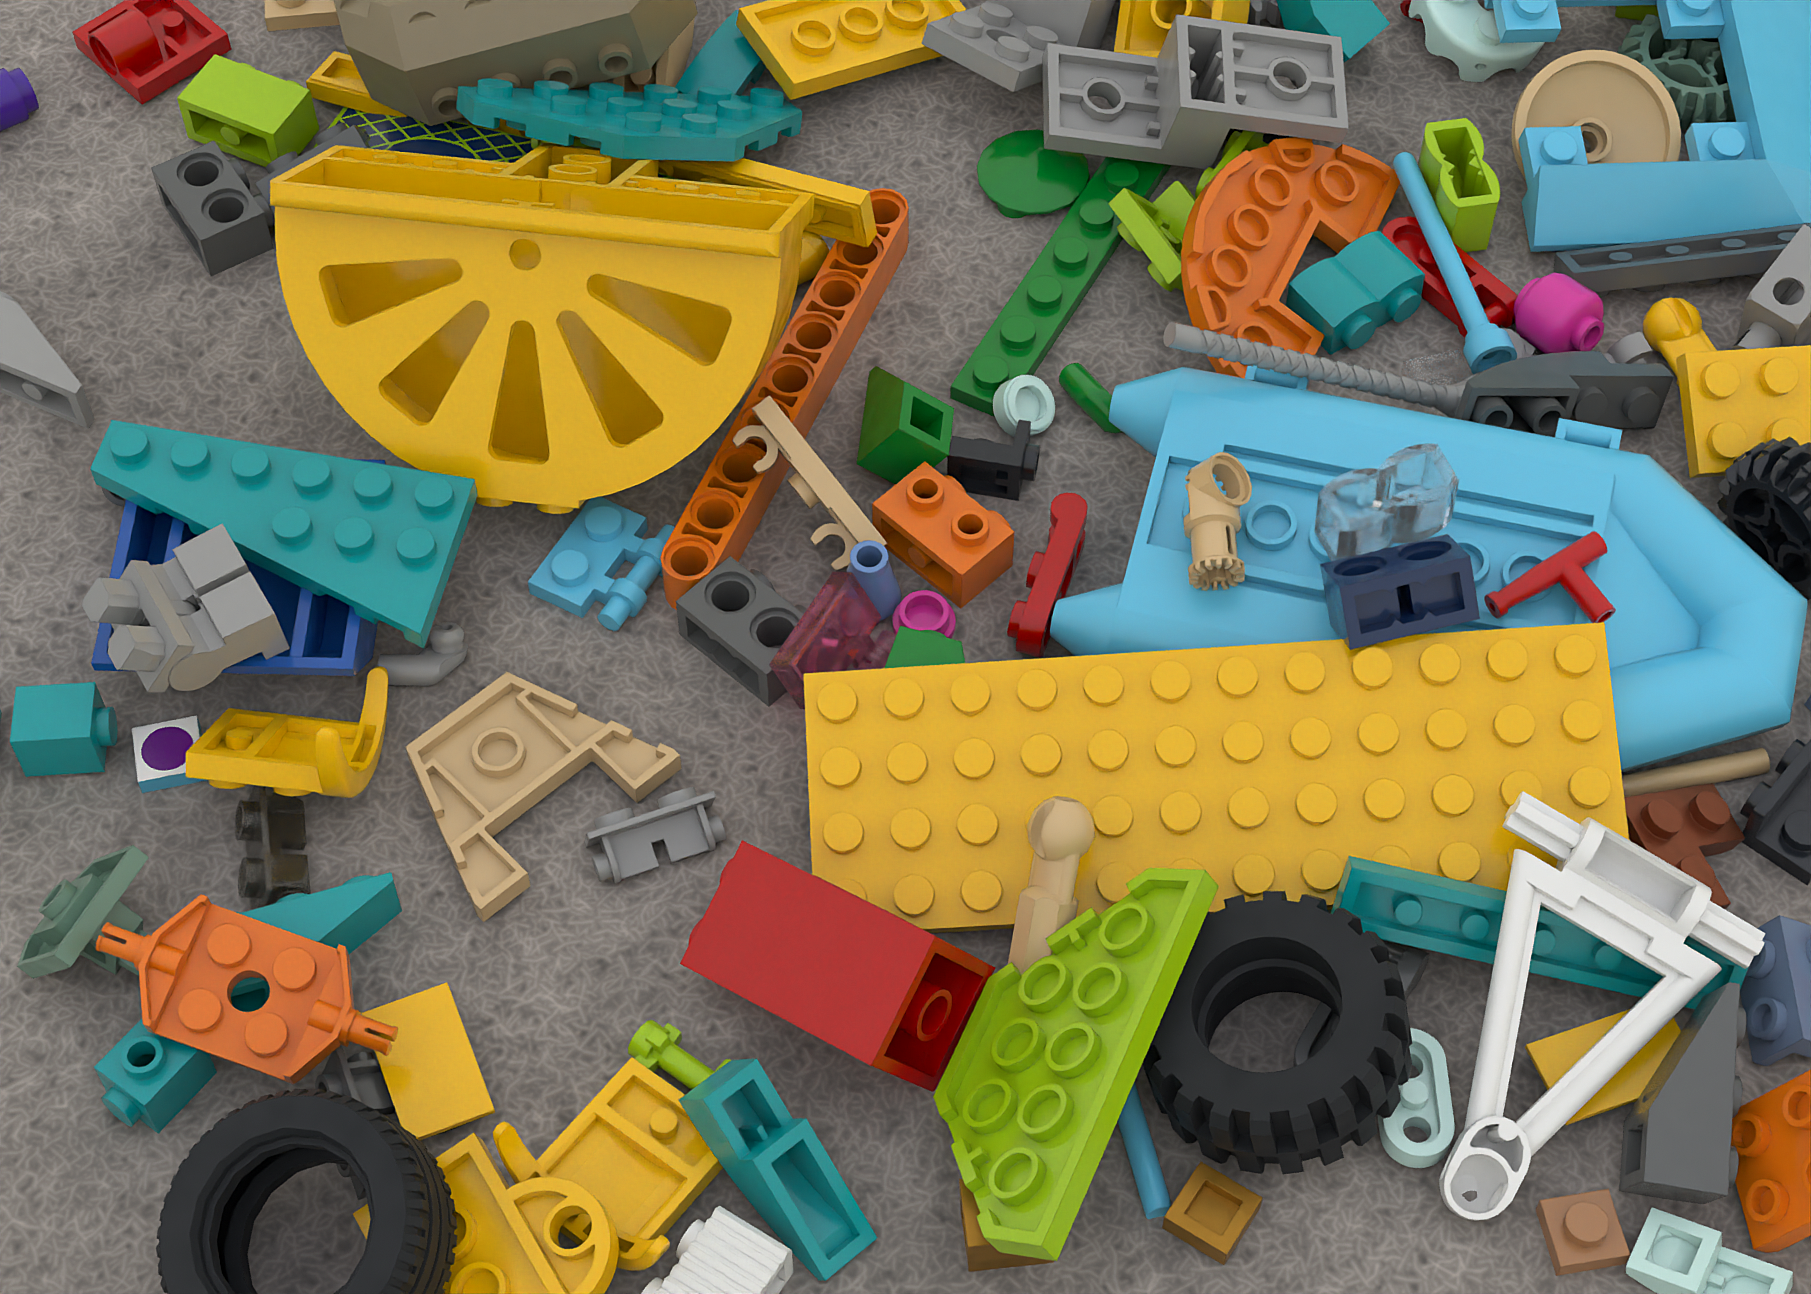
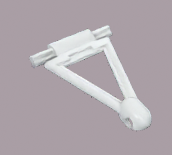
M1524 791L1518 795L1515 803L1509 807L1502 827L1558 859L1556 868L1524 850H1514L1464 1130L1459 1135L1450 1152L1439 1179L1440 1192L1444 1203L1455 1215L1466 1220H1485L1502 1212L1512 1202L1528 1171L1531 1157L1722 970L1721 966L1683 944L1687 936L1744 969L1749 967L1754 956L1759 955L1765 943L1762 941L1765 935L1764 932L1710 901L1712 894L1710 887L1594 819L1587 817L1578 824ZM1540 905L1663 976V978L1514 1122L1503 1117L1539 910ZM1467 1191H1477V1198L1469 1202L1462 1194Z

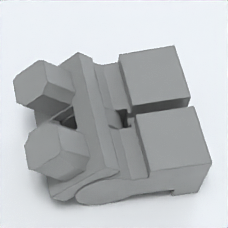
M223 523L172 549L176 557L163 564L150 565L148 561L131 560L119 579L97 578L82 603V607L90 622L110 623L112 625L114 633L108 641V655L116 670L136 671L147 692H165L169 684L172 688L179 691L196 690L214 681L221 674L222 670L257 653L262 652L267 660L290 649L273 609L252 573L249 572L245 561Z

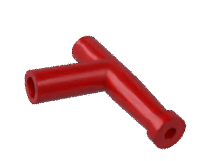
M1592 531L1537 564L1500 591H1492L1485 595L1484 601L1488 610L1494 617L1500 618L1508 613L1509 608L1559 582L1592 623L1607 621L1615 613L1616 609L1582 569L1607 554L1608 550L1605 541L1597 532Z

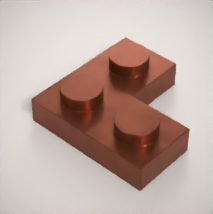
M1709 783L1624 797L1629 841L1710 887L1712 891L1710 901L1726 909L1731 902L1705 857L1730 851L1741 843L1745 837L1715 785Z

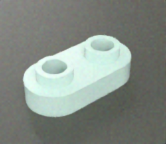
M1410 1028L1412 1044L1409 1048L1412 1065L1417 1068L1420 1075L1415 1078H1409L1408 1082L1401 1086L1398 1085L1401 1101L1391 1117L1384 1119L1378 1115L1382 1145L1391 1158L1407 1167L1425 1168L1438 1163L1444 1158L1454 1136L1455 1123L1444 1050L1439 1042L1430 1034L1422 1030ZM1411 1126L1418 1127L1426 1133L1428 1139L1421 1143L1413 1142L1405 1136L1403 1130Z

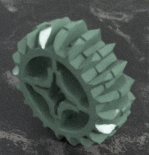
M1646 14L1640 25H1632L1630 32L1626 34L1622 46H1619L1617 53L1628 56L1644 65L1662 82L1674 102L1681 129L1688 130L1692 123L1736 122L1718 38L1664 39L1659 17Z

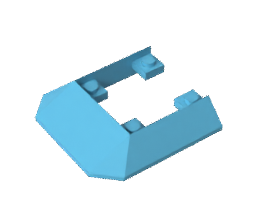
M1484 0L1485 9L1494 8L1500 43L1555 42L1561 31L1557 7L1657 5L1664 39L1718 38L1736 122L1692 123L1684 135L1690 161L1588 164L1581 126L1524 128L1518 141L1528 189L1521 203L1530 252L1571 251L1811 223V0Z

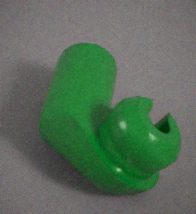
M1079 363L1067 365L1059 375L1060 386L1104 432L1122 433L1120 429L1109 422L1112 395L1084 366Z

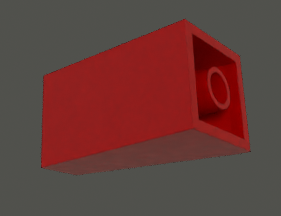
M743 840L734 857L723 868L720 876V885L703 918L694 926L689 937V946L680 962L681 965L868 1065L931 1092L935 1091L983 988L995 970V967L908 921Z

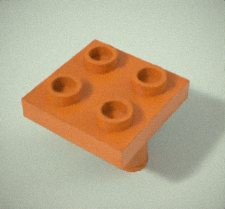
M1811 1070L1742 1105L1737 1115L1732 1118L1731 1146L1736 1147L1739 1158L1735 1183L1753 1250L1765 1253L1778 1252L1811 1236Z

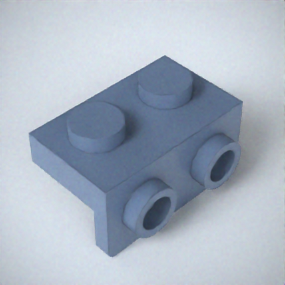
M1779 915L1757 928L1765 933L1762 939L1765 943L1759 955L1753 957L1740 989L1742 1006L1746 1012V1028L1752 1061L1763 1066H1769L1792 1053L1811 1058V925Z

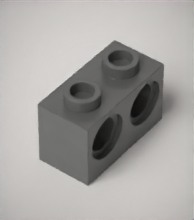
M211 141L151 167L162 205L210 276L274 249L268 228L275 225V219L266 199L261 193L252 196L249 191V180L238 159L234 157L227 160L215 141Z
M731 556L676 601L679 634L768 707L804 677V673H809L822 661V630L816 617L804 606H793L775 591L771 582L761 572L755 569L747 570ZM727 610H738L734 612H725ZM774 645H783V646H784V647H781V648H770V646H774Z

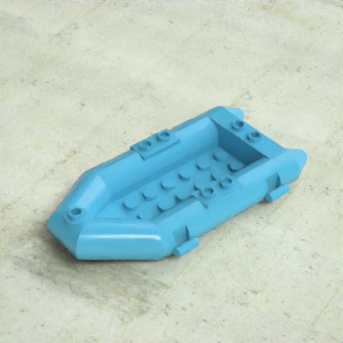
M1255 365L1253 367L1247 366L1245 378L1181 367L1119 384L1114 388L1109 410V422L1151 453L1156 459L1124 581L1058 599L1055 604L1050 626V637L1074 656L1341 639L1330 625L1320 564L1448 534L1471 557L1480 619L1418 634L1592 623L1559 582L1509 608L1508 613L1500 618L1494 617L1488 610L1484 596L1492 591H1500L1537 564L1595 531L1605 541L1608 550L1607 554L1582 569L1616 609L1615 613L1604 624L1621 773L1779 729L1790 722L1808 609L1807 599L1650 455L1619 450L1622 435L1621 429L1559 418L1555 437L1309 391L1310 380L1307 377L1300 378L1291 376L1289 373L1282 374L1274 372L1272 369L1269 371L1257 368ZM1219 452H1224L1239 460L1246 469L1252 485L1249 501L1240 506L1241 529L1236 534L1238 558L1244 562L1245 580L1242 583L1238 582V586L1235 587L1229 585V589L1223 590L1221 584H1217L1218 590L1212 591V585H1210L1209 589L1204 591L1201 587L1196 589L1193 585L1189 584L1188 567L1192 564L1190 539L1184 534L1183 519L1190 513L1188 491L1185 488L1189 481H1185V477L1191 468ZM1213 474V478L1217 487L1224 495H1226V490L1222 491L1220 487L1224 484L1222 483V481L1217 482L1215 480L1216 475Z

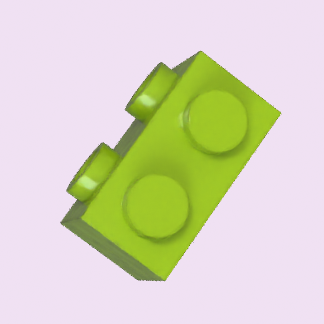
M216 54L213 55L177 97L188 138L203 144L215 141L221 151L265 168L272 161L287 153L296 151L299 155L319 131L310 89L304 88L297 82L286 81L256 70L249 64L238 63Z

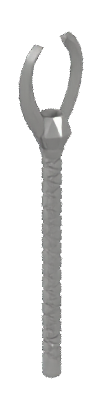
M1170 322L1167 325L1163 336L1166 347L1200 355L1207 354L1209 357L1224 358L1223 360L1235 363L1238 361L1240 364L1252 367L1255 365L1257 368L1269 371L1272 369L1274 372L1282 374L1289 373L1291 376L1307 377L1308 380L1323 381V383L1334 386L1337 384L1339 387L1354 388L1356 391L1371 392L1373 395L1388 396V398L1399 401L1402 399L1404 402L1412 404L1419 403L1421 406L1435 407V409H1438L1450 418H1455L1466 382L1480 373L1470 375L1456 384L1438 385L1422 380L1416 381L1414 378L1405 376L1399 377L1397 374L1388 372L1382 373L1380 370L1366 369V367L1354 364L1352 366L1346 362H1335L1333 359L1325 357L1318 358L1316 355L1308 353L1301 354L1299 351L1291 349L1284 350V348L1274 345L1267 346V344L1257 341L1250 342V340L1240 337L1233 338L1234 336L1223 333L1220 335L1217 332L1206 329L1203 331L1200 328L1176 322Z

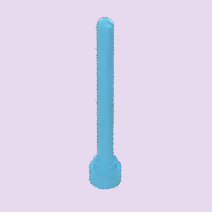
M1408 152L1399 153L1393 160V168L1467 330L1463 354L1471 372L1476 374L1496 365L1516 360L1517 352L1508 332L1489 322L1414 156Z

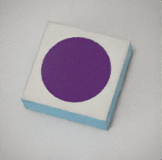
M197 715L132 728L137 780L142 793L206 781L205 779L186 777V751L202 736Z

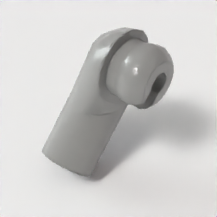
M453 622L436 624L429 635L431 644L419 654H380L378 666L387 669L389 676L388 686H432L438 684L464 662L466 658L468 644L463 641L464 630L462 627Z

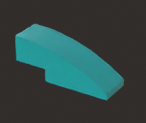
M757 1058L729 1061L678 1100L703 1140L733 1182L783 1243L792 1250V1253L818 1280L826 1281L877 1239L876 1234L806 1118H792Z

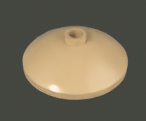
M1582 50L1564 55L1552 61L1530 80L1521 93L1515 107L1512 120V146L1516 162L1524 179L1525 173L1518 140L1524 128L1581 126L1582 136L1590 144V152L1586 153L1588 164L1678 161L1681 147L1680 121L1669 92L1662 82L1644 65L1616 52Z

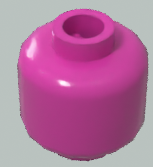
M1551 273L1531 280L1523 287L1515 300L1513 311L1517 333L1544 354L1590 351L1598 344L1603 335V301L1594 291L1566 274Z

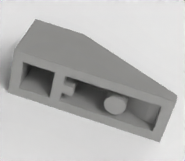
M0 291V392L80 426L89 428L95 419L82 384L18 302L8 294Z

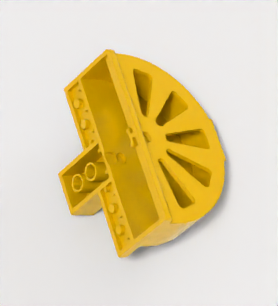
M542 143L514 163L335 145L270 180V206H275L277 265L287 309L308 359L324 385L342 408L372 438L395 456L422 471L475 479L478 493L476 502L478 504L489 507H504L513 504V501L534 503L539 511L551 514L572 512L574 508H579L586 499L613 494L649 480L668 470L695 451L720 427L762 372L774 352L788 321L798 284L803 229L813 218L815 193L658 178L659 160L620 159L600 154L601 148L564 146L553 143Z

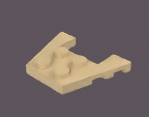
M509 672L500 676L405 747L409 762L474 910L483 922L530 887L528 872L492 838L590 762L598 765L636 803L682 769L680 754L673 748L662 743L656 748L633 737L632 729L612 720L605 724L578 711L576 703Z

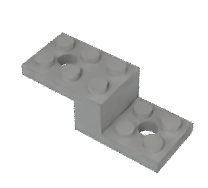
M986 0V2L962 12H955L950 16L928 23L922 44L996 84L1016 92L1043 81L1042 56L1047 43L1099 50L1115 0Z
M1176 14L1158 58L1047 43L1042 56L1045 149L1207 169L1212 167L1230 128L1342 143L1349 130L1342 37ZM1274 76L1288 77L1291 83L1298 89L1283 87ZM1088 97H1103L1107 99L1113 109L1098 108L1092 104Z

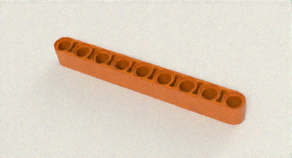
M886 188L869 191L877 235L869 247L836 239L663 547L660 558L666 600L672 608L677 610L676 601L729 556L739 562L790 466L778 450V458L774 466L764 473L757 474L753 469V465L766 455V444L760 439L753 438L737 449L733 444V438L740 429L746 426H761L753 416L752 408L769 395L802 437L806 438L907 251L909 244V207L907 200L901 193Z

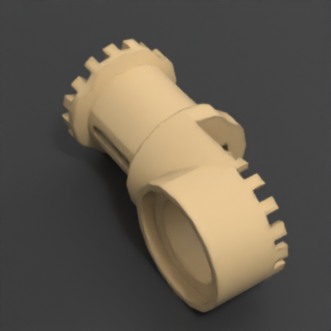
M1219 452L1191 468L1185 477V481H1189L1185 488L1188 491L1190 513L1183 519L1184 534L1190 539L1192 564L1188 567L1189 584L1193 585L1196 589L1201 587L1204 591H1207L1210 585H1212V591L1218 590L1217 584H1221L1223 590L1229 589V585L1235 587L1238 586V582L1242 583L1245 580L1244 562L1238 558L1236 534L1241 529L1240 506L1249 501L1252 485L1246 469L1239 460L1229 453ZM1213 474L1216 475L1215 480L1217 482L1222 481V483L1224 484L1220 487L1222 491L1226 490V495H1224L1217 487L1213 478Z

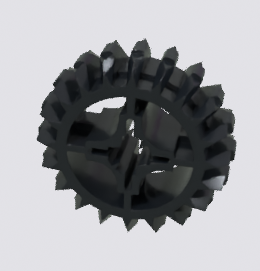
M1792 437L1782 441L1772 438L1766 443L1761 442L1736 458L1733 461V465L1725 470L1726 477L1718 484L1723 497L1717 504L1719 509L1727 515L1723 523L1808 601L1811 599V443L1799 445Z

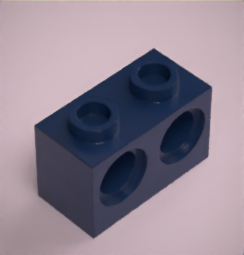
M1448 534L1320 564L1330 625L1339 637L1344 639L1345 644L1350 650L1480 619L1471 557Z

